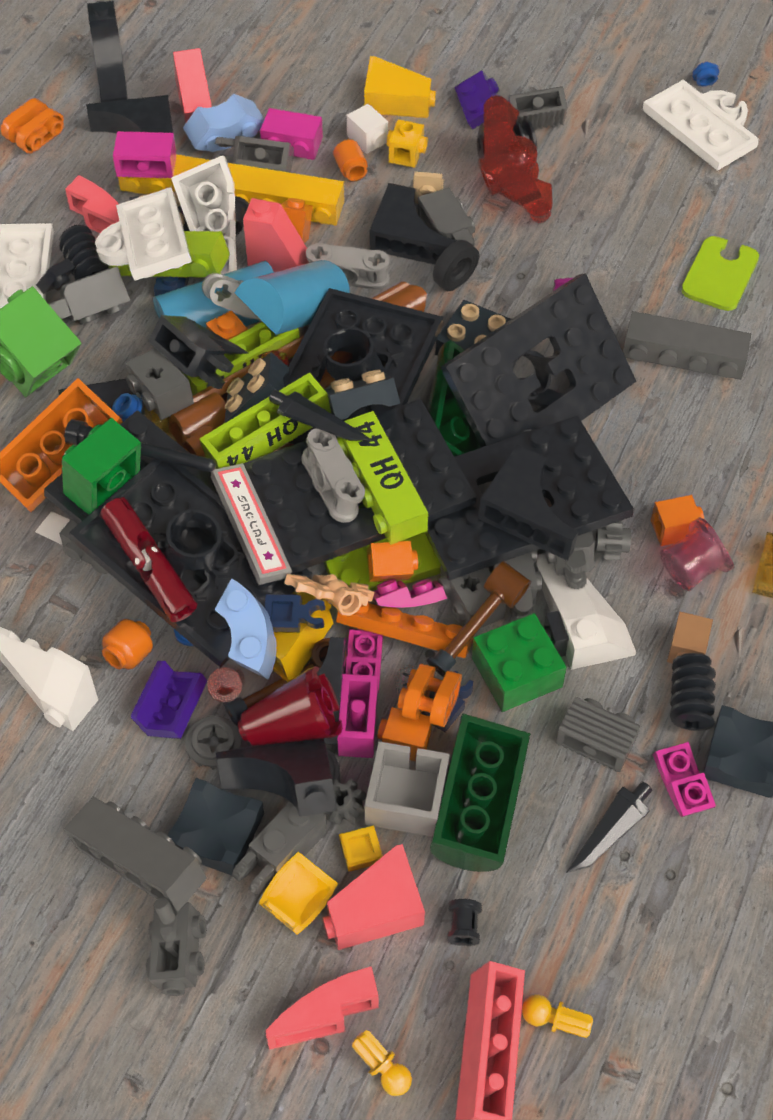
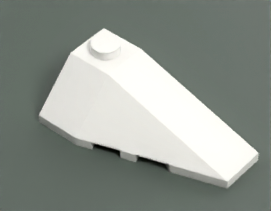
M222 155L171 179L189 230L222 231L230 253L220 273L225 274L237 270L235 187L226 158Z
M546 553L537 555V563H534L535 571L541 572L542 590L550 612H560L568 636L566 657L570 669L635 656L636 650L626 624L592 583L587 579L585 587L579 590L571 589V587H568L564 575L557 576L554 563L548 564Z
M0 627V660L43 711L44 717L56 727L63 725L74 731L98 701L89 667L56 648L51 647L47 652L43 651L39 647L38 642L28 638L23 643L12 631Z

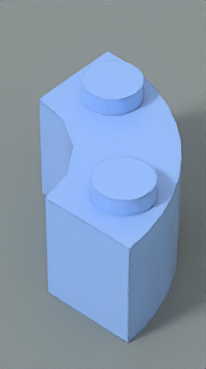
M233 93L227 101L218 106L210 108L197 107L183 129L195 149L216 152L232 148L216 145V137L235 139V136L253 138L261 129L264 118L253 101Z
M231 579L215 608V611L226 619L231 629L232 645L228 657L238 665L269 679L275 663L277 648L270 616L263 605L244 586Z

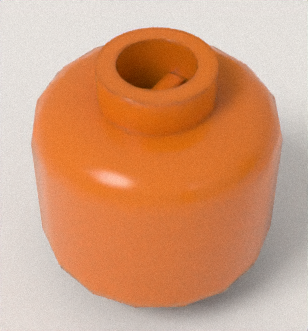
M130 619L119 621L103 637L102 655L112 667L119 670L122 668L130 670L137 667L151 653L153 648L149 627L141 621L135 622Z

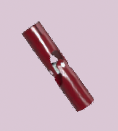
M119 497L108 502L100 512L102 519L140 573L171 622H179L190 616L197 608L196 601L161 552L125 497Z

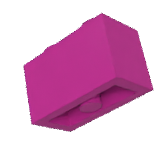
M269 108L260 129L261 139L290 143L294 147V157L315 160L323 139L322 117Z
M117 132L113 151L117 177H173L177 155L174 133Z
M343 674L339 721L342 720V733L338 735V756L374 758L378 676Z

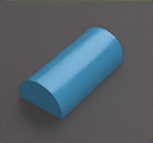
M319 260L245 280L234 293L275 335L311 324L329 288L350 293V288L344 272L336 264L326 260Z
M263 261L222 275L238 281H245L273 273L274 271L267 261ZM203 281L153 297L154 309L159 318L161 315L187 317L205 328L207 322L230 310L217 306L211 299L205 296L202 290ZM222 286V288H217V287H216L215 293H216L217 291H221V292H222L223 286ZM235 313L245 326L260 322L254 318L250 319Z

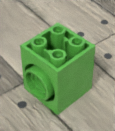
M33 286L25 292L22 289L16 291L8 298L7 301L9 303L0 308V373L12 382L25 398L71 365L82 344Z

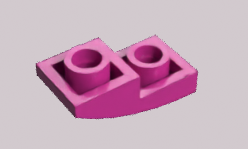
M391 579L377 585L373 600L380 606L404 608L435 603L447 599L443 586L436 580H421L412 585V590H408L401 580L396 582L395 579Z
M349 630L346 674L378 676L379 693L383 635L365 630Z
M689 742L653 753L664 785L681 817L716 807L704 772L699 773Z

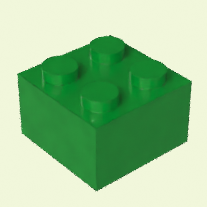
M112 417L103 425H96L89 432L86 439L78 445L69 447L62 457L63 494L90 515L140 471L141 442Z
M535 613L473 637L472 660L502 712L563 687L567 666Z

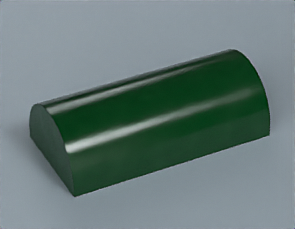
M449 340L441 346L438 353L428 412L455 457L481 447L440 368L465 351L452 340Z
M462 714L443 790L438 819L430 845V850L436 858L453 867L475 872L494 871L503 865L531 733Z

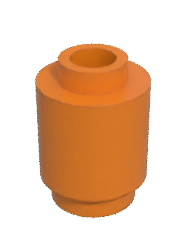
M351 139L337 144L333 150V156L342 175L350 181L362 179L367 173L368 163L359 144Z

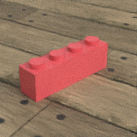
M489 961L471 974L455 1120H512L525 970Z

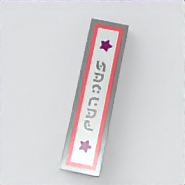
M244 464L213 470L211 479L258 585L285 579L287 574L292 573L291 567Z

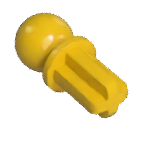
M531 995L526 998L522 1005V1016L528 1024L542 1026L547 1022L552 1023L551 1032L554 1033L558 1029L579 1037L588 1038L593 1024V1017L591 1015L564 1007V1002L561 1001L559 1002L558 1009L554 1008L550 1001L542 995Z
M365 1030L354 1039L352 1048L371 1068L369 1071L370 1075L381 1074V1085L386 1093L392 1096L405 1094L412 1084V1076L409 1069L402 1064L392 1063L391 1060L395 1053L392 1050L387 1052L370 1031Z

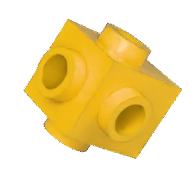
M397 120L394 130H389L386 145L389 147V163L416 167L420 154H425L428 145V137L424 136V124Z

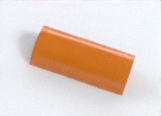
M77 378L0 452V483L25 508L32 512L47 498L44 496V488L62 474V457L65 451L72 446L66 444L64 438L68 422L71 419L87 422L88 426L94 428L96 425H103L111 417L119 424L123 423L122 419Z

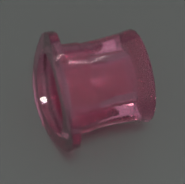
M701 517L691 522L690 532L683 539L660 552L661 560L667 572L686 591H691L702 580L717 570L730 572L734 569V563L711 525Z

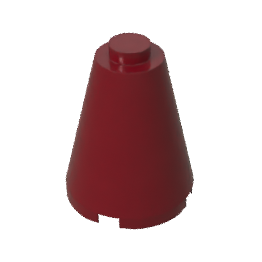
M317 666L309 668L243 711L241 720L238 721V729L242 739L249 741L253 746L331 738L342 733V720L335 722L334 712L340 710L335 692L326 675H317L320 669Z

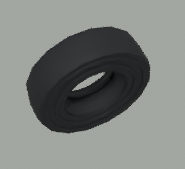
M458 240L452 243L443 251L434 266L433 280L446 291H454L464 284L474 273L480 257L478 249L466 240Z

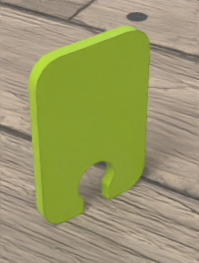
M717 236L706 238L682 286L683 295L691 300L721 310H734L738 306L756 268L759 253L751 247L741 245L738 253L739 257L735 260H727L721 256L720 252L725 250L728 240Z

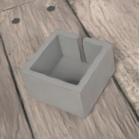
M379 741L364 806L365 825H374L375 827L433 837L449 769L450 754L418 748L416 770H410L411 747Z

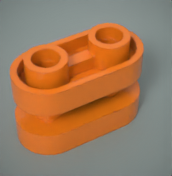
M32 98L4 119L1 125V134L10 142L16 143L25 152L33 153L62 132L64 118L54 109L48 108L39 99Z
M420 664L417 670H411L407 688L403 687L401 689L397 707L402 709L403 717L414 720L419 718L422 711L429 712L430 724L445 727L458 698L462 674L447 671L443 680L434 678L435 667ZM430 692L436 693L434 699L429 698Z

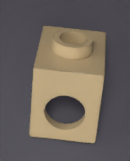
M414 172L413 188H416V204H418L419 196L443 189V174Z

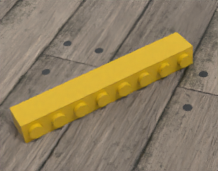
M176 155L173 177L211 160ZM227 163L234 181L235 196L245 199L248 203H250L252 198L280 204L285 200L287 201L288 198L302 199L305 201L304 204L313 206L311 222L337 226L344 205V181ZM118 177L121 191L148 195L171 187L173 192H176L171 178Z

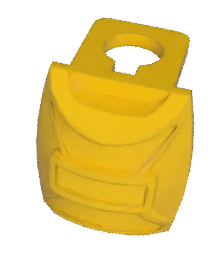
M297 852L271 880L259 904L298 935L324 909L338 883L301 853Z

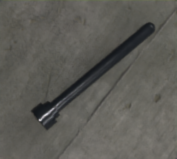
M71 419L65 429L64 438L66 444H80L87 438L93 428L88 426L87 422ZM141 442V456L207 472H212L216 468V462L211 458Z

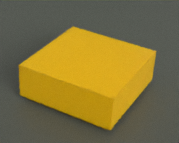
M374 825L339 834V841L348 872L370 867L383 857Z

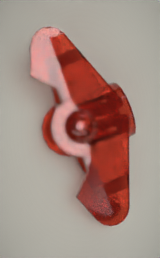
M492 96L484 104L485 156L477 159L484 182L491 196L501 194L522 206L534 222L544 223L549 219L552 212V184L538 179V153L534 143L526 137L515 136L513 128L518 119L519 111L502 96Z

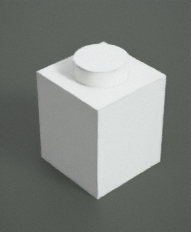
M369 104L346 115L347 137L355 140L366 154L386 144L388 121Z

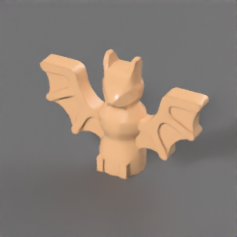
M287 574L284 582L286 585L293 586L296 592L309 593L318 600L325 598L340 614L346 616L355 614L360 609L361 604L367 606L368 601L372 602L375 593L369 590V585L351 582L348 587L344 581L338 580L334 574L313 575L312 580L305 576Z

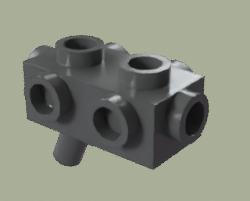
M165 897L159 898L154 902L153 921L149 924L151 955L146 961V974L149 981L162 990L163 994L181 996L185 994V988L196 987L197 976L202 975L204 972V958L202 953L198 952L199 939L205 938L207 926L204 916L189 902H186L177 913L172 909L168 899Z

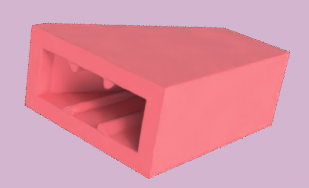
M200 48L173 52L175 79L185 124L197 107H212Z
M252 198L243 218L247 265L250 266L267 261L273 271L277 272L309 263L306 258L307 247L281 204Z
M403 844L392 848L327 902L328 916L322 917L328 940L335 938L338 950L424 926L425 911Z

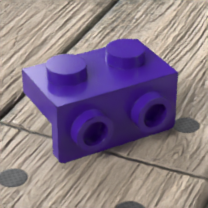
M481 70L455 86L467 123L472 129L494 116H497L501 123L507 121L504 114L507 107L501 96H497L500 89L493 77L488 79Z
M157 661L135 705L131 719L147 736L181 739L208 680L202 673L173 671L166 661Z

